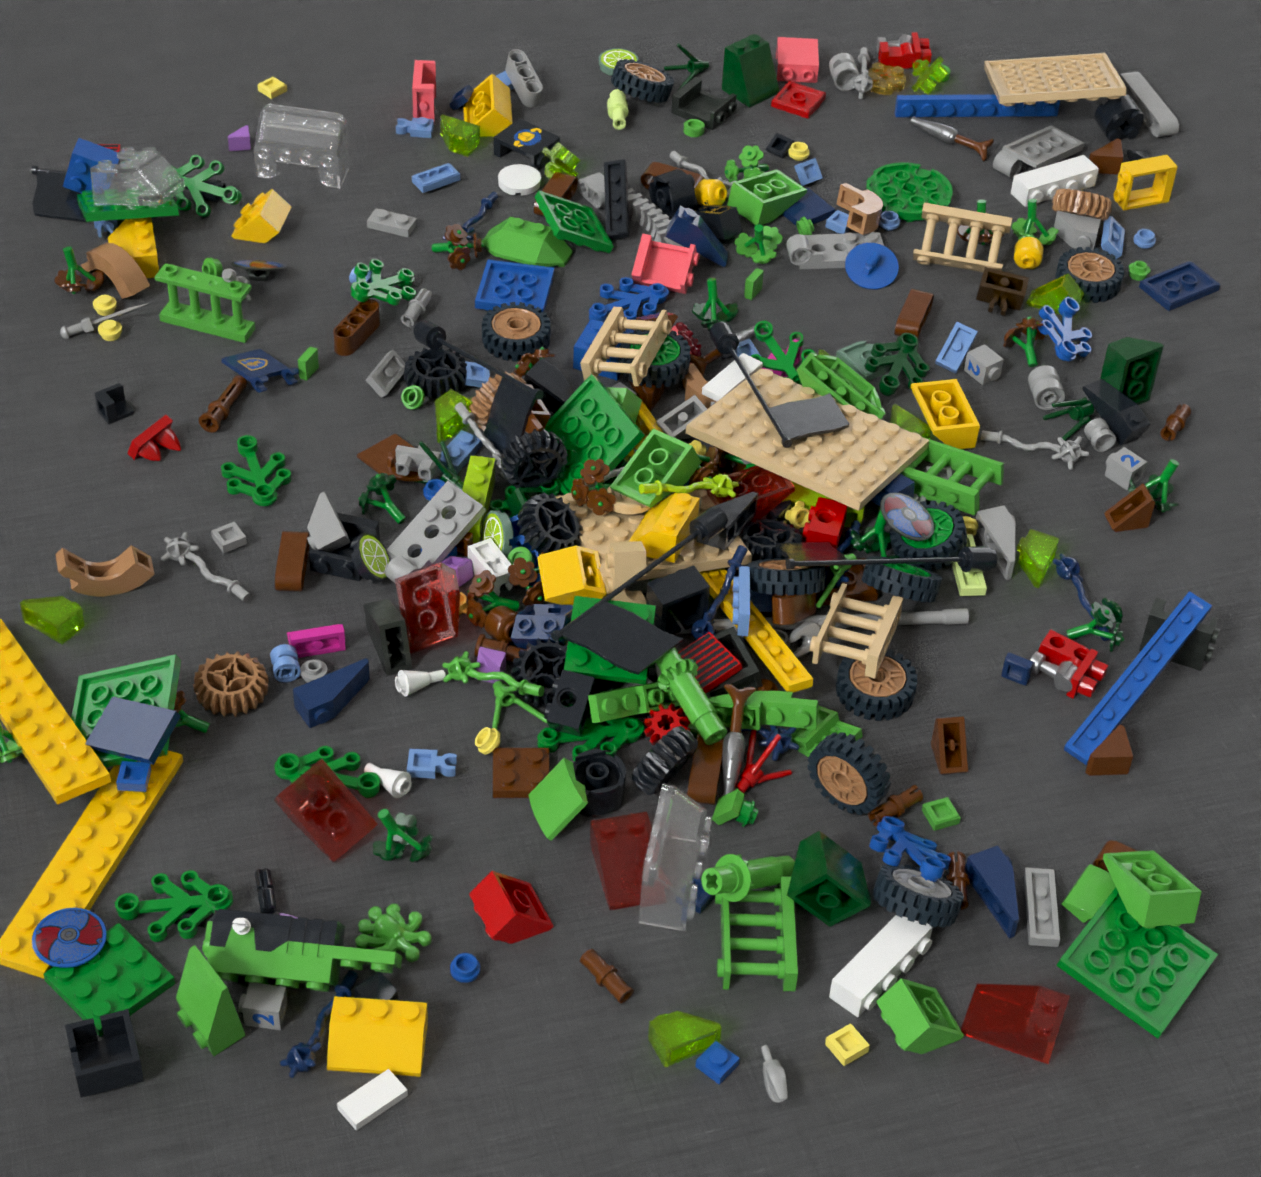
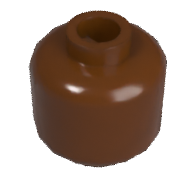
M501 605L492 609L485 620L487 634L497 641L504 639L509 644L513 643L511 635L518 613L507 606Z

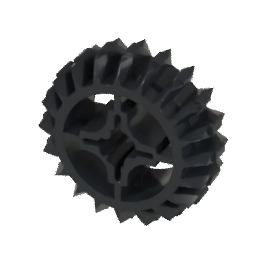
M441 347L436 350H427L423 348L422 352L415 351L414 356H409L408 361L405 362V383L407 387L415 385L422 388L425 397H429L430 400L432 398L440 400L441 397L449 399L451 394L457 395L458 391H463L467 363H465L464 357H460L457 352L453 353L452 349L444 350Z
M534 429L529 434L525 431L523 436H516V440L508 442V448L503 449V456L500 457L501 470L506 480L516 489L544 487L547 483L553 484L552 480L560 478V472L566 471L565 465L568 463L567 449L559 436H556L552 431L548 433L543 429L538 432Z
M545 492L539 495L536 494L522 505L517 515L519 521L516 525L521 528L519 534L525 537L524 543L530 544L531 551H538V556L542 552L549 553L581 545L579 536L583 535L579 531H582L583 527L579 524L582 519L576 517L577 511H572L569 507L570 503L565 504L562 497L556 499L553 493L547 495Z
M756 518L754 522L750 521L738 535L752 554V561L786 558L777 552L776 543H803L799 529L794 528L793 524H787L786 521H777L776 518L774 520H768L767 518L760 520Z
M550 637L547 643H542L538 638L536 646L528 642L526 645L527 651L520 649V658L514 659L515 667L511 670L512 676L517 682L526 679L531 684L549 687L548 689L544 688V694L541 697L530 694L524 696L527 703L534 699V706L536 708L541 702L545 703V708L548 703H552L555 695L552 693L556 677L560 678L565 665L567 645L562 646L560 641L552 643ZM535 662L537 669L533 672V676L527 678V671ZM544 670H545V672H547V671H549L550 673L553 672V676H552V674H550V675H547V673L544 674ZM570 698L565 700V702L568 704L571 701Z
M682 726L673 728L656 742L641 762L637 764L631 779L642 792L644 791L648 795L657 793L687 764V761L698 747V741L688 729L686 730Z

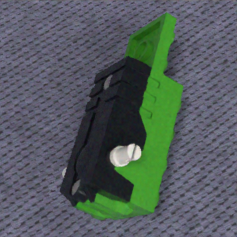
M225 909L214 910V916L207 922L206 936L202 947L204 955L208 958V963L222 981L238 982L239 977H245V982L268 985L269 980L276 981L275 985L299 989V983H303L310 990L329 992L330 986L336 987L338 985L340 966L345 969L362 970L363 965H369L371 970L375 972L393 973V968L401 969L402 956L397 952L343 947L345 925L338 921L328 920L326 922L322 919L310 920L303 917H298L297 919L292 916Z

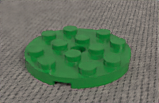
M900 162L887 164L874 170L873 175L867 179L866 190L872 191L881 198L883 202L882 212L893 211L898 214L899 219H904L906 222H914L915 220H925L922 218L924 203L949 207L953 193L952 186L949 180L935 169L928 171L920 168L921 164Z

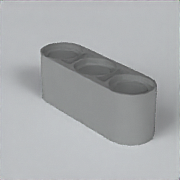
M513 49L508 54L505 68L506 73L521 102L527 107H536L540 101L542 84L527 55L522 50Z

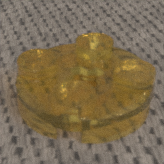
M877 62L872 65V68L867 70L868 75L873 80L871 91L875 93L890 95L893 94V91L898 90L900 92L905 87L906 76L902 67H892Z

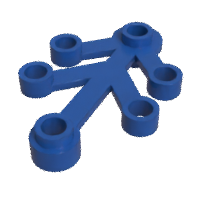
M629 277L620 279L619 289L621 291L614 290L611 284H602L600 286V296L606 299H619V301L607 305L602 303L593 304L589 309V320L605 322L607 314L611 312L613 307H629V309L624 310V317L629 320H636L641 302L647 300L649 302L643 305V315L656 314L657 305L665 302L669 295V290L660 283L650 286L633 284V280ZM633 291V292H637V293H640V294H632V293H627V292Z
M1066 297L1059 304L1058 311L1062 315V323L1055 315L1054 310L1050 306L1044 305L1039 311V315L1043 319V326H1038L1039 331L1044 335H1049L1056 344L1055 350L1058 358L1069 362L1075 359L1076 354L1086 357L1092 351L1090 345L1086 343L1092 337L1089 329L1082 327L1080 330L1071 331L1072 316L1080 309L1077 301L1071 297ZM1080 340L1081 342L1079 345H1075L1071 341Z
M884 816L882 821L877 824L879 834L873 835L869 844L871 849L877 852H885L882 859L883 862L891 866H899L902 854L906 852L920 866L921 876L925 880L937 882L938 878H942L944 870H947L951 858L946 854L935 852L937 848L935 842L906 832L903 829L905 824L900 819ZM888 840L896 841L890 849H887Z

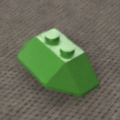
M509 217L490 229L482 240L483 247L493 256L522 264L565 267L573 254L572 249L564 240H559L553 235L551 227L522 220L521 218Z
M810 353L797 368L802 386L814 389L816 394L824 396L830 393L837 403L852 405L860 411L877 416L879 419H882L885 415L875 387L838 357Z

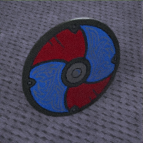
M239 260L231 262V265L234 267L247 269L249 280L267 281L271 270L286 268L285 264L265 260ZM251 270H266V272H263L262 275H257L255 271Z
M889 493L881 500V513L893 531L913 541H925L933 535L934 522L932 517L918 501L901 493Z

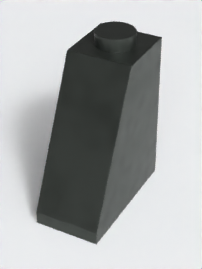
M390 599L363 604L367 630L385 674L390 675L398 673L400 670L413 669L405 619Z

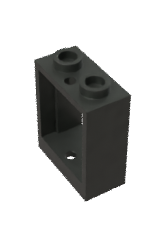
M734 626L713 635L727 650L735 648L746 668L741 669L707 692V697L711 698L728 694L724 688L726 684L733 685L738 690L746 687H755L757 690L759 687H763L760 672L742 640L737 635Z

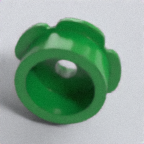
M743 800L739 816L735 818V821L742 823V827H745L747 823H754L759 810L755 808V801Z

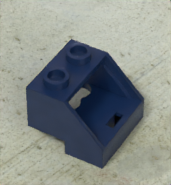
M529 605L516 615L511 635L512 641L517 647L527 649L526 645L528 642L536 646L538 638L542 643H547L550 637L552 643H556L551 638V633L554 630H561L571 622L573 605ZM563 638L560 640L562 646L568 644V640Z

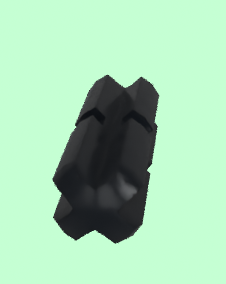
M268 868L258 869L255 872L260 912L274 914L277 909L271 871Z

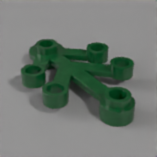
M903 333L897 338L896 342L875 343L871 350L872 356L868 357L864 367L869 372H876L880 366L893 364L889 374L883 375L879 383V390L885 396H891L896 393L900 385L897 377L901 369H903L909 379L907 385L910 390H912V383L924 382L921 377H926L930 369L929 365L923 361L917 352L919 347L918 338L911 333ZM899 351L898 354L884 356L886 352ZM907 355H909V357L916 365L914 369L907 360Z

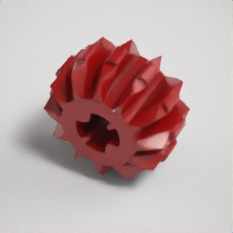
M660 703V711L656 712L650 709L649 713L652 718L644 720L645 725L648 727L644 730L646 737H651L649 741L653 746L675 727L682 726L691 732L690 728L687 727L691 723L690 720L685 716L683 709L679 708L676 710L673 703L669 705L668 709H665L664 705ZM670 723V729L665 730V725Z

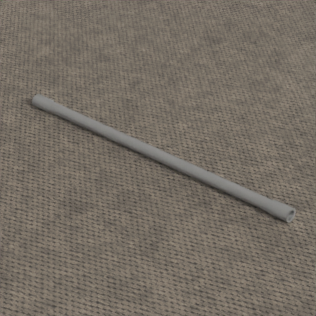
M967 608L901 612L898 625L968 624L969 613ZM850 614L876 621L881 619L880 616L872 614ZM825 615L809 616L790 625L773 624L772 617L764 618L774 630H793L806 622L812 621L817 623ZM713 619V626L716 632L733 626L737 632V628L730 619ZM676 621L681 627V632L676 634L692 633L691 628L685 630L682 624ZM838 622L835 625L837 628L855 627Z

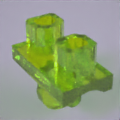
M939 56L929 67V61L926 59L924 61L919 59L913 63V75L916 77L920 75L917 82L912 86L915 92L920 88L929 94L937 85L930 77L933 76L939 83L946 77L948 71L941 65L944 59Z
M557 142L552 150L545 147L541 151L552 161L545 165V175L549 179H551L555 172L562 173V170L571 176L576 177L578 175L574 168L581 160L561 143Z

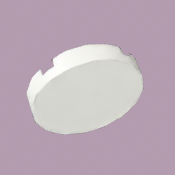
M510 165L503 168L498 174L499 187L510 195H515V193H521L523 196L529 195L540 187V172L529 165Z

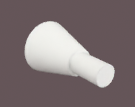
M400 670L398 676L395 677V686L398 692L407 697L428 686L430 683L443 681L446 675L444 670L429 673Z
M371 763L365 766L364 772L377 774L380 778V784L394 798H401L409 792L412 783L411 775L408 772L381 769Z

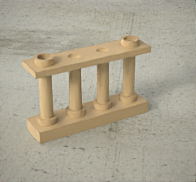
M929 203L923 204L922 218L927 221L922 250L914 249L913 260H917V263L923 265L934 263L983 272L985 267L1002 271L1003 264H998L997 258L1002 235L1010 233L1012 218ZM939 221L946 222L949 225L943 254L930 252L935 226ZM961 225L969 226L971 229L966 258L952 255L957 230ZM983 229L992 230L993 232L988 262L974 259L979 234Z
M613 307L580 362L584 381L591 374L597 377L602 371L630 373L634 386H639L643 377H646L648 368L666 336L671 332L672 324L671 320H668L667 310H662L656 321L629 320L624 317L622 307ZM626 329L650 330L648 335L622 334ZM618 343L642 345L640 349L614 348ZM610 357L634 359L631 364L606 362Z
M842 583L838 593L834 592L832 595L831 608L818 636L812 637L810 643V651L813 652L812 663L818 664L823 652L862 661V664L866 665L865 676L876 678L900 621L903 597L893 595L889 605L879 606L846 598L847 584ZM843 608L880 616L881 619H878V621L842 613ZM838 622L875 631V634L872 633L870 636L837 628L835 625ZM830 637L866 645L869 646V649L866 648L864 651L831 643L828 640Z

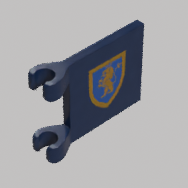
M261 349L224 357L221 361L250 381L254 389L259 393L267 391L263 383L268 382L269 377L282 375L287 384L298 383V380L294 378V375L299 374V370L296 367L288 368Z

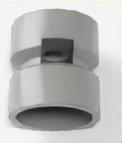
M839 53L833 56L829 62V69L835 86L841 91L854 89V80L860 75L854 58L848 53Z
M1044 365L1031 371L1028 376V382L1036 406L1042 410L1055 409L1052 407V403L1063 402L1065 399V393L1057 370L1052 366Z

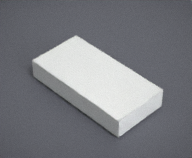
M388 1069L338 1102L337 1108L357 1131L407 1097L408 1090Z

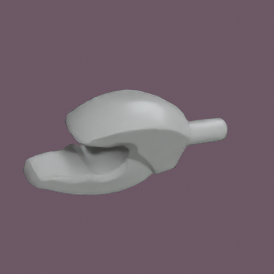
M827 615L817 623L811 621L799 625L790 634L789 643H793L800 638L802 639V645L793 652L796 658L811 652L810 643L812 637L818 636Z
M764 1045L761 1047L765 1059L763 1063L765 1087L771 1100L780 1103L788 1098L785 1072L779 1060L772 1059L768 1045Z

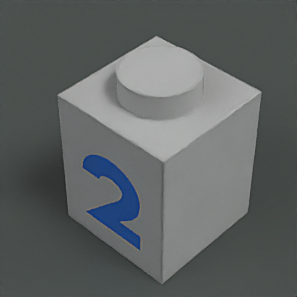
M984 344L967 352L964 371L980 384L985 385L1000 377L1004 359Z
M1123 447L1118 452L1110 454L1107 458L1104 476L1128 491V488L1131 487L1130 479L1135 484L1143 480L1147 461Z
M249 982L247 993L241 994L239 1000V1012L243 1013L244 1025L281 1030L288 1006L286 987Z

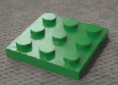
M538 190L534 198L539 205V209L543 212L546 222L550 225L553 235L557 239L572 241L578 246L584 245L597 252H611L614 246L591 207Z
M575 596L571 622L602 599ZM614 600L608 601V603L630 611L654 625L655 605ZM568 641L564 670L591 676L595 679L646 685L648 668L639 675L630 673L614 666L592 651Z
M119 923L106 931L105 944L99 954L92 960L76 967H53L43 974L45 982L83 1020L94 1019L96 1033L99 1037L103 1035L100 1016L128 1009L131 1016L175 985L174 976Z

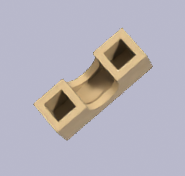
M641 541L610 543V552L606 553L605 556L606 567L610 569V577L606 578L607 593L613 592L646 567V549ZM625 589L611 599L614 601L646 604V599L641 590L629 591Z

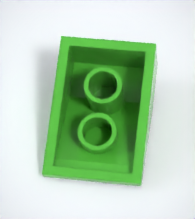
M776 169L733 182L727 205L737 207L738 214L748 219L751 224L762 225L775 220L786 209L807 193V189Z
M653 428L611 484L610 488L651 508L672 492L663 491L661 495H656L655 493L640 494V484L654 483L656 480H659L662 484L682 486L690 479L701 464V461L692 445Z
M1154 850L1104 853L1103 860L1127 912L1141 926L1155 928L1156 926L1163 925L1181 926V924L1195 923L1202 891Z
M194 945L189 949L176 996L180 1007L177 1015L186 1028L192 1026L195 1031L192 1035L202 1050L207 1047L211 1054L216 1056L246 1035L227 986Z

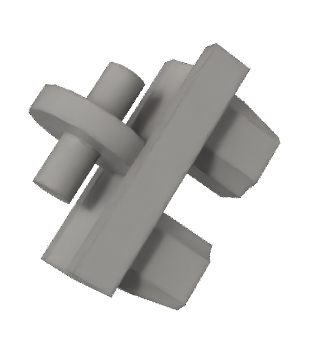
M397 445L395 453L396 473L398 475L406 476L410 471L418 472V476L421 479L430 480L433 475L440 476L442 471L420 445L418 448ZM432 451L435 454V456L440 460L441 452Z

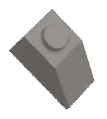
M1057 211L1054 227L1059 230L1057 235L1071 248L1077 249V247H1082L1085 250L1086 247H1091V250H1094L1101 219Z
M694 395L657 420L656 423L669 436L678 440L689 439L692 436L686 434L687 424L706 411L707 408Z
M325 492L320 493L307 526L311 535L307 539L312 549L331 553L351 543L330 498Z

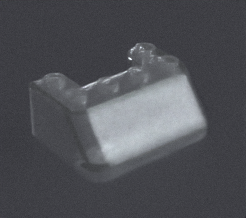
M276 104L265 105L260 112L254 144L256 177H274L278 170L277 162L318 167L319 179L324 185L341 188L349 170L347 121L345 117L336 112Z
M134 147L121 148V151L117 152L120 164H112L110 160L98 161V165L90 168L94 205H162L185 189V182L162 153L156 151V148H143V151H135Z
M662 784L643 868L639 923L686 931L688 920H694L695 901L698 885L694 884V879H700L703 862L698 860L699 857L705 856V853L708 852L710 835L707 834L710 833L712 817L707 816V809L675 785Z

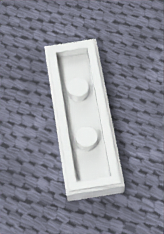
M744 353L739 356L750 376L762 368L763 362ZM734 360L702 387V394L717 402L745 381L746 378L736 361Z

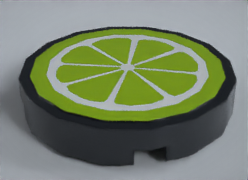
M363 533L355 537L351 542V548L354 547V552L351 553L356 570L364 579H371L373 584L387 580L388 577L385 575V570L390 562V557L384 545L373 534Z

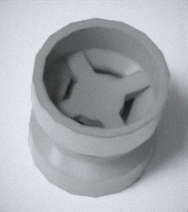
M1097 418L1091 420L1084 428L1086 437L1091 441L1093 448L1097 452L1107 451L1114 446L1116 437L1109 430V425L1104 419Z

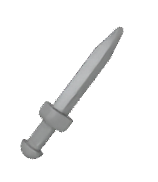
M147 303L130 307L93 321L90 320V317L84 318L78 324L67 328L63 326L60 329V335L64 339H70V336L83 331L85 333L94 331L93 325L130 313L147 305Z

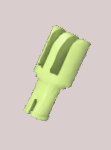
M616 89L610 93V98L607 100L609 117L613 119V127L620 130L626 126L625 118L629 112L625 93Z

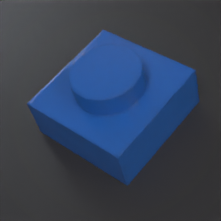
M122 761L116 782L117 790L146 792L151 774V764Z
M715 1041L696 1060L695 1067L720 1085L739 1066L740 1058Z

